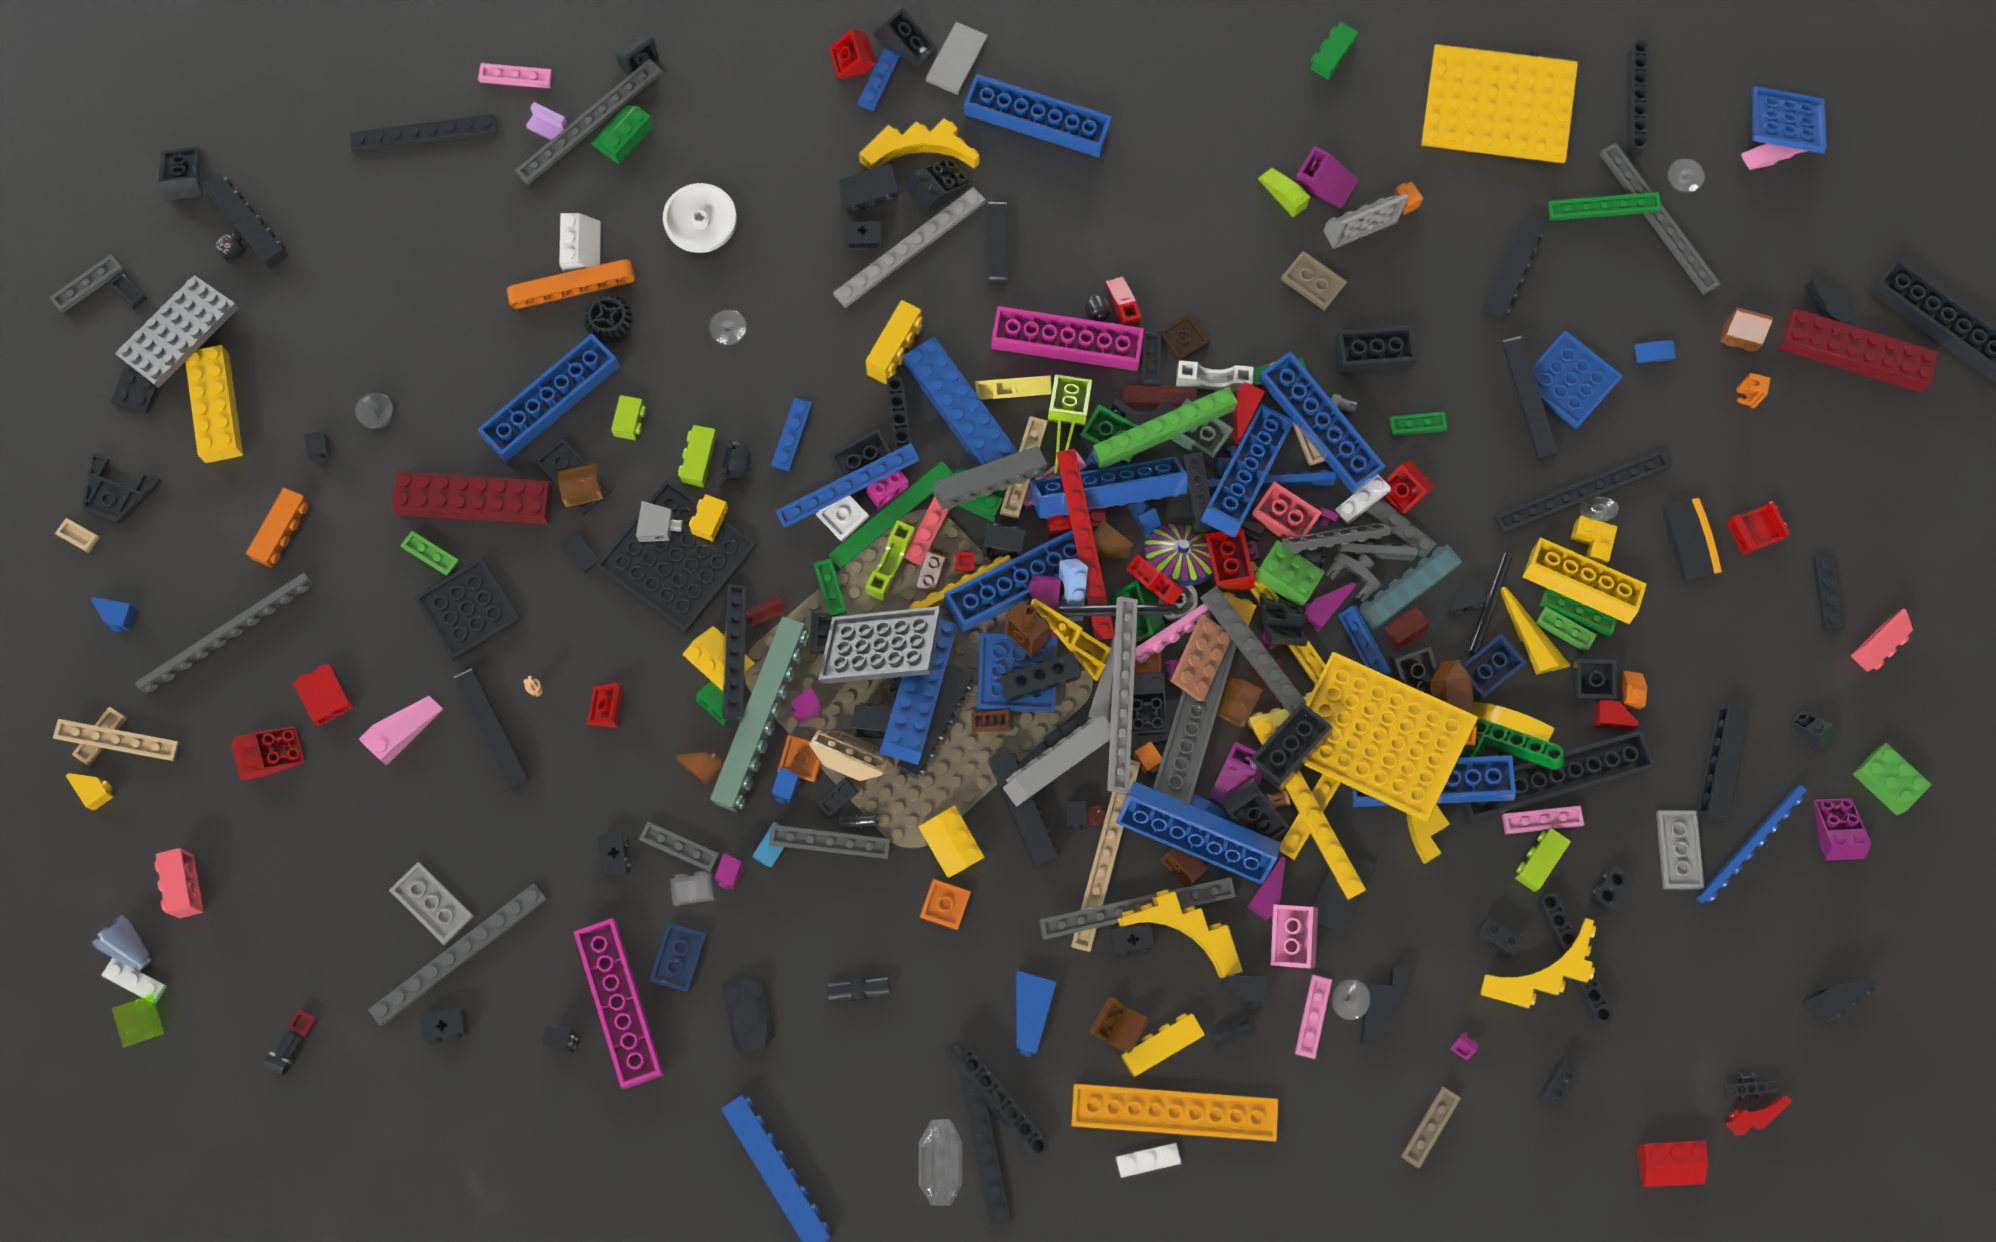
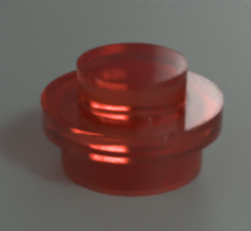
M1091 807L1087 810L1088 824L1100 826L1104 822L1105 813L1100 807Z

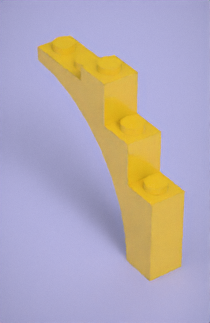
M945 118L930 132L925 125H920L917 121L903 135L898 129H893L888 125L859 153L860 163L869 170L881 167L895 158L920 152L949 155L965 162L974 169L979 165V153L974 148L967 146L962 138L957 137L956 125Z
M1168 889L1157 892V897L1152 898L1154 906L1152 903L1141 906L1140 911L1134 912L1132 909L1123 912V917L1117 918L1120 926L1139 922H1152L1167 925L1183 932L1206 952L1213 962L1219 978L1243 972L1228 925L1221 926V923L1210 925V930H1208L1202 909H1195L1194 906L1183 909L1184 913H1182L1175 891L1169 892Z
M1584 919L1580 933L1572 947L1560 960L1550 967L1535 974L1522 977L1501 978L1485 975L1480 995L1529 1008L1530 1005L1535 1003L1537 994L1533 993L1534 989L1553 995H1559V992H1563L1566 983L1565 980H1562L1563 976L1587 983L1588 979L1593 978L1595 968L1592 967L1593 962L1585 960V957L1589 958L1591 946L1588 945L1590 937L1594 938L1596 926H1593L1594 920Z

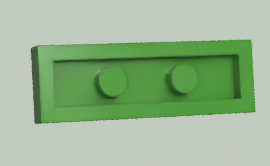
M411 531L400 545L404 550L447 577L451 575L460 563L458 559L414 531Z
M1545 606L1536 621L1538 626L1584 652L1589 650L1596 637V634Z

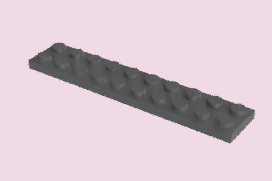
M1232 639L1204 701H1198L1182 690L1153 786L1154 790L1187 804H1190L1235 653L1236 644Z

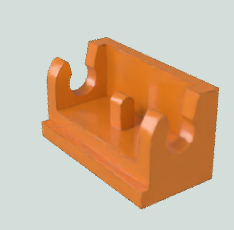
M1750 373L1740 383L1736 391L1740 394H1745L1747 398H1738L1737 401L1754 409L1767 396L1770 378Z

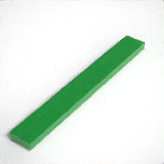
M941 461L828 554V558H832L833 563L841 570L893 527L897 520L900 521L933 495V482L950 477L954 473Z

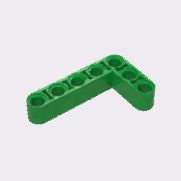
M1478 719L1475 727H1477L1476 747L1469 748L1464 746L1459 758L1481 757L1484 749L1488 746L1550 769H1560L1564 765V752L1559 745L1484 719Z

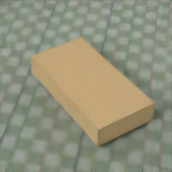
M68 518L63 521L55 532L57 536L87 553L92 550L100 538Z

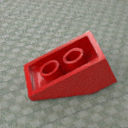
M1246 382L1243 383L1242 387L1238 386L1234 394L1237 405L1235 411L1232 412L1233 445L1237 447L1255 416L1265 392Z

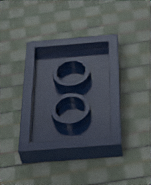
M668 923L649 981L689 993L707 934Z

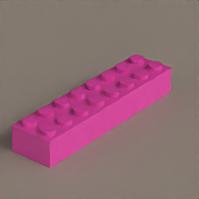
M997 306L991 349L1137 371L1144 328Z
M612 918L574 931L621 1088L627 1089L663 1076L662 1067L616 921Z

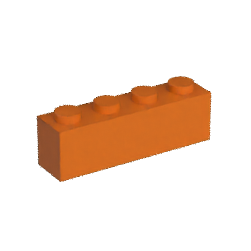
M283 487L246 554L252 560L272 568L279 561L283 548L288 545L292 532L297 529L302 514H305L308 510V500L304 496Z

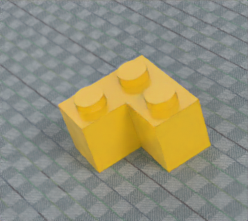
M1580 516L1574 523L1570 540L1588 545L1586 558L1606 565L1610 560L1618 526Z

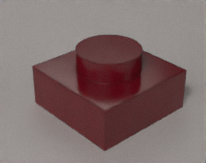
M297 1009L287 1028L303 1037H307L317 1019Z

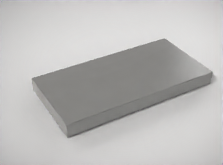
M956 22L930 69L926 82L958 95L984 47L988 35Z
M1697 810L1656 811L1663 889H1704L1698 817L1696 816Z
M419 861L389 890L445 946L475 917Z

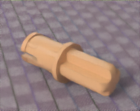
M532 676L524 679L525 689L534 697L535 695L538 697L542 694L543 689L537 679H534Z

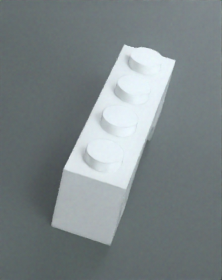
M1179 361L1177 367V387L1221 390L1229 386L1231 391L1236 392L1238 386L1242 387L1244 382L1250 385L1253 383V367L1235 365L1229 369L1213 370L1202 367L1198 362Z

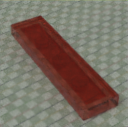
M1123 386V403L1126 405L1159 406L1165 399L1173 406H1182L1186 399L1192 402L1198 400V387Z

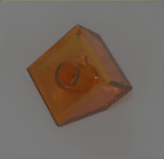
M596 463L558 471V484L565 507L603 499Z
M1105 521L1093 532L1098 559L1101 561L1128 559L1131 556L1133 543Z
M1227 677L1216 715L1243 728L1263 689L1245 680Z

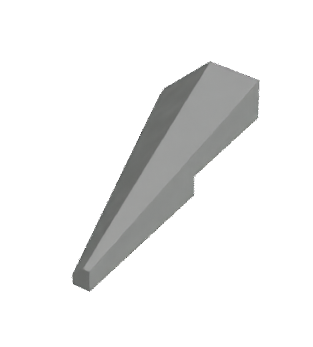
M1113 637L1110 646L1111 650L1107 656L1106 665L1102 671L1087 721L1094 716L1098 719L1104 715L1111 725L1115 637Z

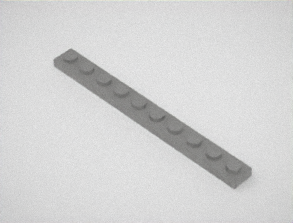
M974 187L834 291V296L844 308L848 307L985 203V199Z
M1118 597L1116 605L1107 791L1119 793L1129 792L1138 599Z

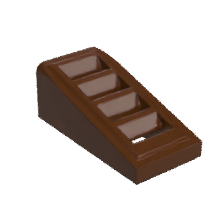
M1010 709L971 712L972 732L1013 731V713ZM995 716H998V725L995 726ZM1003 716H1005L1006 725H1003ZM979 717H982V727H979ZM987 717H990V726H987Z

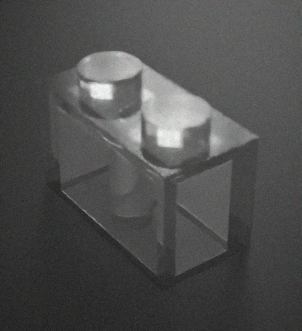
M706 871L696 872L695 876L687 877V874L676 875L675 879H670L672 901L675 906L715 900L713 879L711 874H707Z

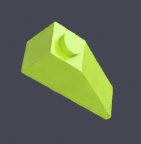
M1271 168L1258 178L1292 217H1295L1307 208L1310 196L1297 183L1277 170Z

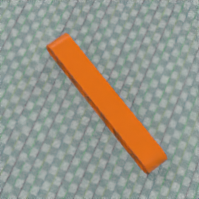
M619 260L511 285L507 288V295L510 307L519 309L628 284L635 280L631 261Z

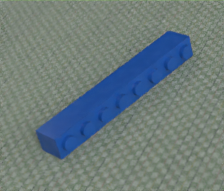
M741 1095L721 1108L802 1242H826L831 1238L829 1233L832 1232L826 1221L822 1223L818 1215L821 1213L815 1203L812 1205L807 1199L810 1196L804 1186L800 1187L796 1182V1179L799 1177L793 1168L788 1169L785 1164L787 1161L786 1156L782 1150L777 1151L774 1144L777 1142L771 1132L767 1134L763 1126L766 1124L762 1117L754 1114L752 1109L755 1106L750 1098L747 1097L745 1099Z

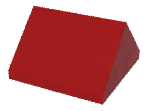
M619 683L594 687L588 718L589 725L618 728L624 690Z

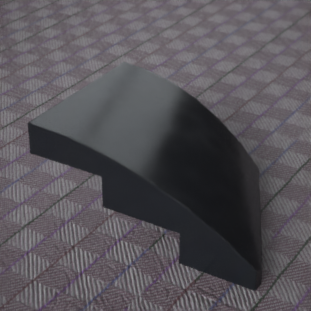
M1260 593L1261 617L1270 643L1306 647L1308 639L1302 628L1307 616L1302 607L1279 598L1277 601L1266 598V594Z

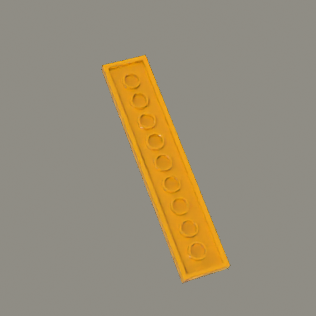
M1074 1084L1071 1126L1277 1141L1278 1099Z

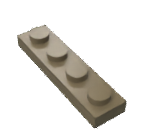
M1441 1087L1400 1157L1415 1167L1420 1168L1461 1098L1445 1087Z

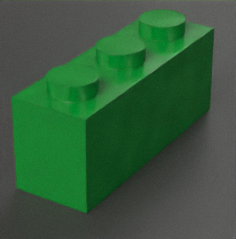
M1342 22L1337 27L1334 26L1329 33V39H1325L1322 42L1319 53L1315 52L1311 59L1313 63L1310 70L1329 80L1356 42L1359 32Z

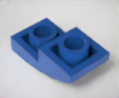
M1673 340L1635 345L1638 364L1676 359Z

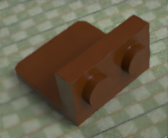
M1109 996L1089 1032L1102 1042L1130 1053L1149 1019L1140 1013L1126 1008L1115 998Z

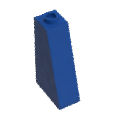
M1017 971L1016 1049L1020 1050L1019 1054L1031 1057L1032 1054L1036 1055L1056 982Z

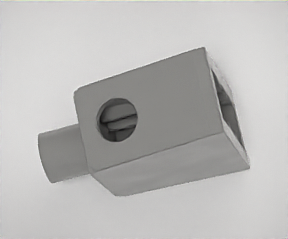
M641 502L636 533L639 542L670 540L671 531L682 532L683 520H674L671 509Z

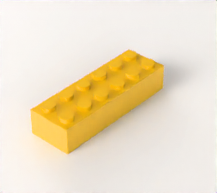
M222 345L198 349L185 361L198 456L205 463L243 456L229 353Z
M1541 537L1531 551L1523 574L1525 579L1627 624H1630L1638 613L1647 585Z

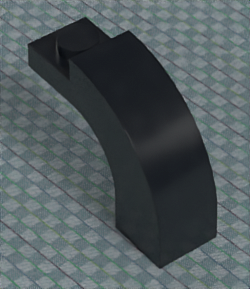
M1118 398L1112 403L1111 408L1112 412L1138 426L1177 409L1164 399L1154 411L1139 413L1132 410Z

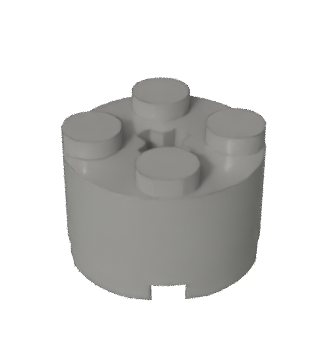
M1179 585L1184 590L1176 602L1179 600L1181 603L1173 604L1172 615H1162L1165 620L1175 623L1196 609L1198 598L1197 592L1192 585ZM1160 597L1158 599V604H1169Z

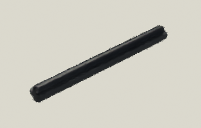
M1503 552L1487 594V601L1483 605L1467 650L1471 655H1475L1480 650L1512 559V554Z
M1171 604L1137 605V616L1173 614V605ZM1116 605L1059 606L1058 613L1064 617L1116 616Z

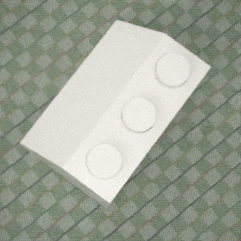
M580 213L561 214L559 264L563 273L600 265L601 221Z

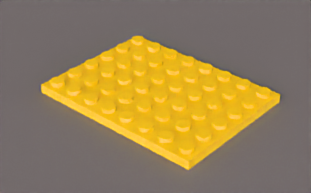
M1435 44L1421 145L1565 163L1578 62Z
M1332 652L1306 705L1333 726V733L1307 761L1305 766L1422 821L1428 822L1478 717Z

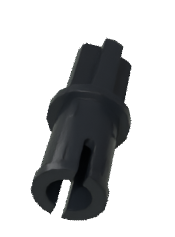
M1073 717L1061 726L1057 725L1055 730L1043 737L1044 743L1047 746H1051L1062 738L1067 737V735L1080 727L1079 722Z
M861 813L840 816L839 825L841 827H857L858 829L865 826H878L879 817L878 814L861 815Z

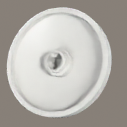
M697 183L679 189L669 198L663 212V223L668 237L675 245L686 251L703 253L721 247L730 239L736 227L737 215L734 203L727 193L716 186Z

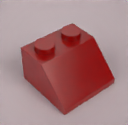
M851 29L829 48L837 78L839 79L864 74L876 64L867 33Z
M1409 460L1402 463L1385 480L1391 487V491L1384 495V497L1404 516L1421 502L1435 486Z

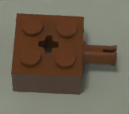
M1022 601L1006 614L1004 633L1032 658L1048 644L1050 626L1045 618H1040L1036 614V608H1033V605H1027Z

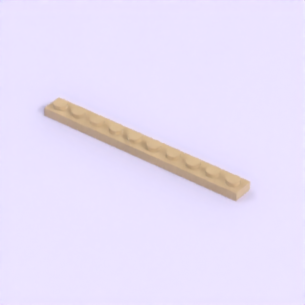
M1130 760L1129 789L1133 781H1136L1140 762ZM1112 792L1081 910L1103 905L1123 831V826L1116 824V820L1127 793ZM1097 928L1075 932L1071 947L1090 952Z

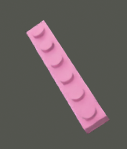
M1202 604L1136 647L1135 666L1147 661L1152 654L1161 652L1166 645L1176 642L1186 632L1190 633L1193 631L1201 615L1211 618L1212 613L1206 605Z

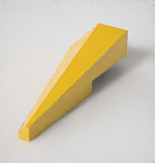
M1502 587L1500 590L1519 640L1520 642L1523 641L1536 675L1569 667V662L1508 588Z
M1032 599L1031 605L1034 606L1033 608H1036L1038 614L1047 620L1050 628L1070 652L1074 653L1075 658L1091 677L1098 681L1106 665L1104 662L1111 648L1082 631L1083 628L1042 602Z

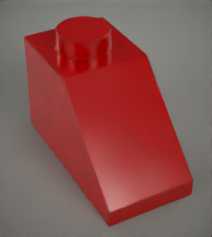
M1601 699L1595 704L1594 727L1633 731L1639 726V722L1620 702L1613 701V699Z

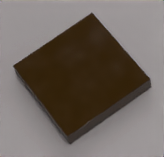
M1189 314L1158 332L1161 333L1162 341L1178 362L1183 361L1209 344V340Z

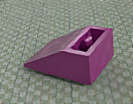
M1314 146L1297 173L1295 183L1342 209L1359 180L1331 154Z
M1234 742L1209 799L1223 805L1221 800L1252 778L1259 784L1263 776L1250 766V759L1257 751Z
M1853 799L1813 800L1819 844L1826 861L1865 859L1871 847V842Z

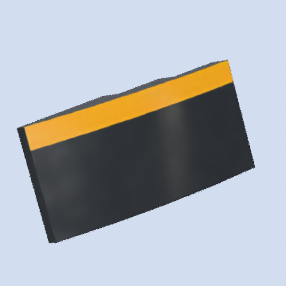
M1693 498L1662 506L1669 543H1673L1676 562L1680 563L1683 580L1687 581L1722 572L1713 535L1700 499Z

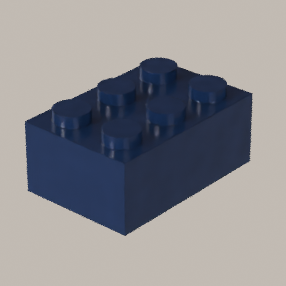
M1500 634L1462 666L1472 678L1473 698L1477 702H1481L1517 673L1527 662L1505 637Z

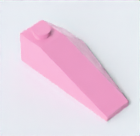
M427 696L375 723L359 740L385 765H388L443 708L430 696Z

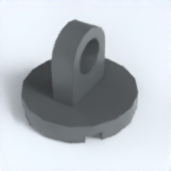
M373 392L366 394L356 404V417L368 429L383 428L390 423L394 416L393 403L382 393Z

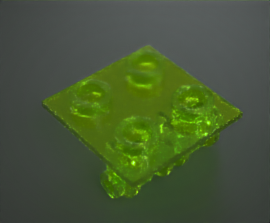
M153 995L112 1008L123 1047L164 1034Z

